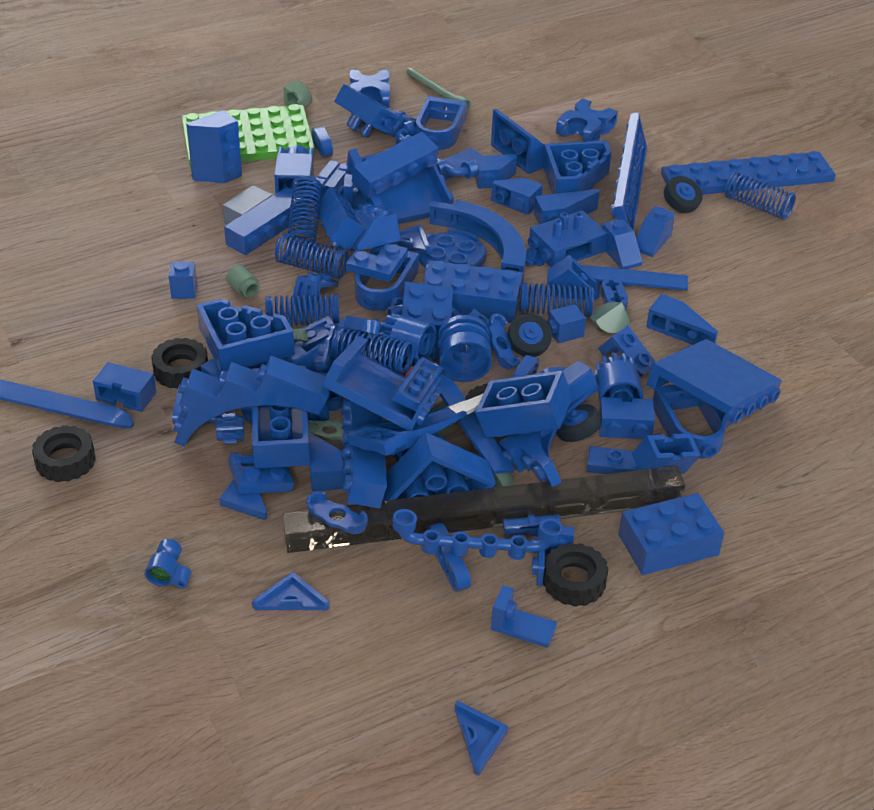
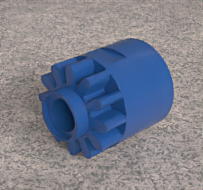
M391 313V316L387 315L386 321L381 323L378 337L383 336L384 338L388 337L389 340L393 338L394 340L398 339L400 342H411L414 347L412 363L416 364L420 357L430 359L436 342V327L432 323ZM409 345L406 347V354L404 358V361L406 362L409 355Z
M612 353V357H602L603 364L596 363L597 370L594 371L599 386V402L601 397L622 398V401L632 402V398L644 399L638 366L635 364L633 357L627 359L626 353H623L621 356Z

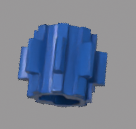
M232 412L223 413V417H216L217 441H224V444H237V440H244L243 416H236V413Z

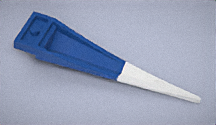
M483 394L431 411L421 426L416 424L409 431L391 421L366 424L347 434L349 445L360 447L362 450L379 452L381 455H395L413 446L425 432L432 435L475 411Z

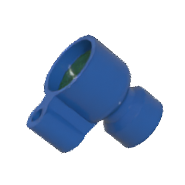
M164 539L159 543L157 553L152 555L145 569V577L150 583L157 586L174 584L178 588H186L191 576V570L177 563L182 551V547L177 541Z

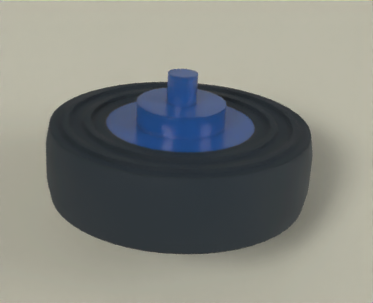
M685 176L673 177L664 188L666 202L673 209L681 213L693 212L698 208L703 199L700 187L693 180Z
M523 314L512 321L507 337L512 345V349L517 354L523 357L526 355L537 357L548 349L552 340V331L547 321L535 314Z
M580 404L575 409H571L564 419L561 428L556 431L559 439L565 442H576L593 435L601 426V417L598 410L590 404Z

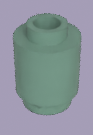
M236 265L228 271L226 281L240 296L251 298L258 293L260 288L258 280L245 266Z

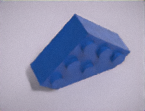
M607 140L544 144L543 168L552 194L589 190L608 175L611 150Z
M224 299L196 304L199 329L220 372H227L231 362L243 367H249L268 362L271 356L282 359L295 355L293 330L285 316L275 314L273 317L262 314V310L243 305L241 308L230 305V301Z
M425 432L386 473L387 487L380 509L392 514L400 509L416 511L429 508L431 512L450 508L453 502L466 500L467 504L478 502L496 485L490 462Z

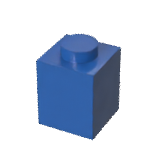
M171 262L168 276L171 299H195L197 290L195 262Z
M575 304L549 310L547 323L557 343L584 337L586 317Z

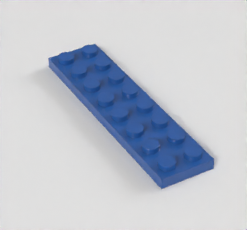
M639 112L632 113L630 121L626 124L625 144L622 145L623 156H620L621 167L618 168L619 179H616L617 191L614 192L615 203L611 205L613 217L624 219L633 230L635 228L647 154V144Z
M816 151L662 167L661 175L666 184L675 176H685L693 180L700 187L702 195L724 193L729 178L736 171L744 174V176L748 175L749 178L753 177V180L757 178L758 181L761 180L762 183L766 182V185L770 184L775 187L834 182L836 176L822 154ZM737 175L732 182L730 192H732L734 184L737 180ZM747 177L744 179V183L740 191L743 190V187L747 181ZM751 179L748 182L746 190H748V187L751 183ZM756 180L754 181L751 190H753L756 184Z

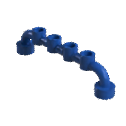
M407 121L400 125V129L395 133L396 145L416 135V128L413 122ZM437 156L436 163L440 174L445 172L451 176H465L467 179L478 175V166L474 160L465 161L462 163L461 168H455L450 166L447 159L441 160Z
M408 509L396 511L393 515L392 523L393 529L399 533L404 541L410 544L422 545V550L427 554L437 553L439 546L451 547V552L456 556L466 555L468 548L479 549V553L485 558L494 557L497 550L508 551L509 557L515 560L523 559L525 552H540L547 549L553 543H557L561 539L563 526L559 521L544 519L541 521L538 530V537L540 539L534 541L527 540L520 535H515L511 539H500L491 533L484 534L482 537H469L467 533L461 531L455 532L453 535H440L436 530H427L424 534L414 533L417 516Z

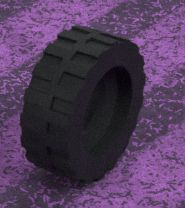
M174 338L159 344L153 350L151 356L155 379L163 386L178 389L183 377L188 379L192 369L201 372V365L208 362L206 347L204 348L201 342L199 343L197 340L188 338ZM179 359L193 361L191 364L183 367L168 365L170 362Z
M63 425L62 427H53L51 430L44 431L41 436L39 435L36 438V442L32 445L36 470L39 471L40 476H44L49 481L68 482L81 478L82 475H86L89 472V469L94 466V461L96 460L91 435L77 426ZM63 448H74L78 451L69 458H51L52 453Z
M581 543L559 545L556 549H552L545 558L543 586L546 587V592L555 601H560L561 604L578 607V605L586 606L591 602L594 603L603 595L606 588L608 576L607 561L599 551L597 552L591 546L588 547ZM566 567H579L588 571L590 577L585 582H571L561 576V571Z

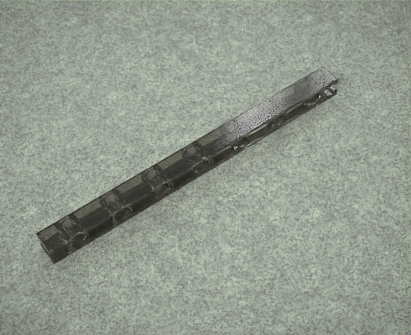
M670 466L562 479V482L553 488L546 482L388 500L382 501L381 508L356 504L346 505L351 511L359 515L361 511L367 513L368 522L366 529L359 534H351L338 527H331L323 520L310 514L309 510L283 513L287 553L402 539L392 526L393 515L400 509H408L416 514L417 521L414 533L424 534L427 531V526L441 522L445 525L448 533L501 527L503 526L504 518L528 517V514H534V516L559 514L560 519L627 511L682 497L680 492L685 490V483L678 467ZM334 511L330 513L329 517L333 520H341L345 517V513Z

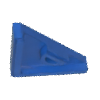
M422 225L399 231L401 241L389 243L408 248V250L432 253Z
M233 479L219 498L220 505L266 520L267 510L260 494H239Z
M291 572L252 600V608L255 610H327L330 608L329 601L294 572Z
M456 701L454 711L474 773L479 776L508 733V726Z

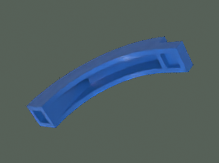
M455 200L454 204L431 202L430 224L467 231L480 237L498 253L501 259V270L523 272V283L526 262L525 245L518 231L507 220L489 209L465 201Z

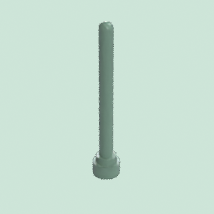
M413 68L407 69L406 73L442 97L466 101V113L470 110L471 100L467 97L456 96Z

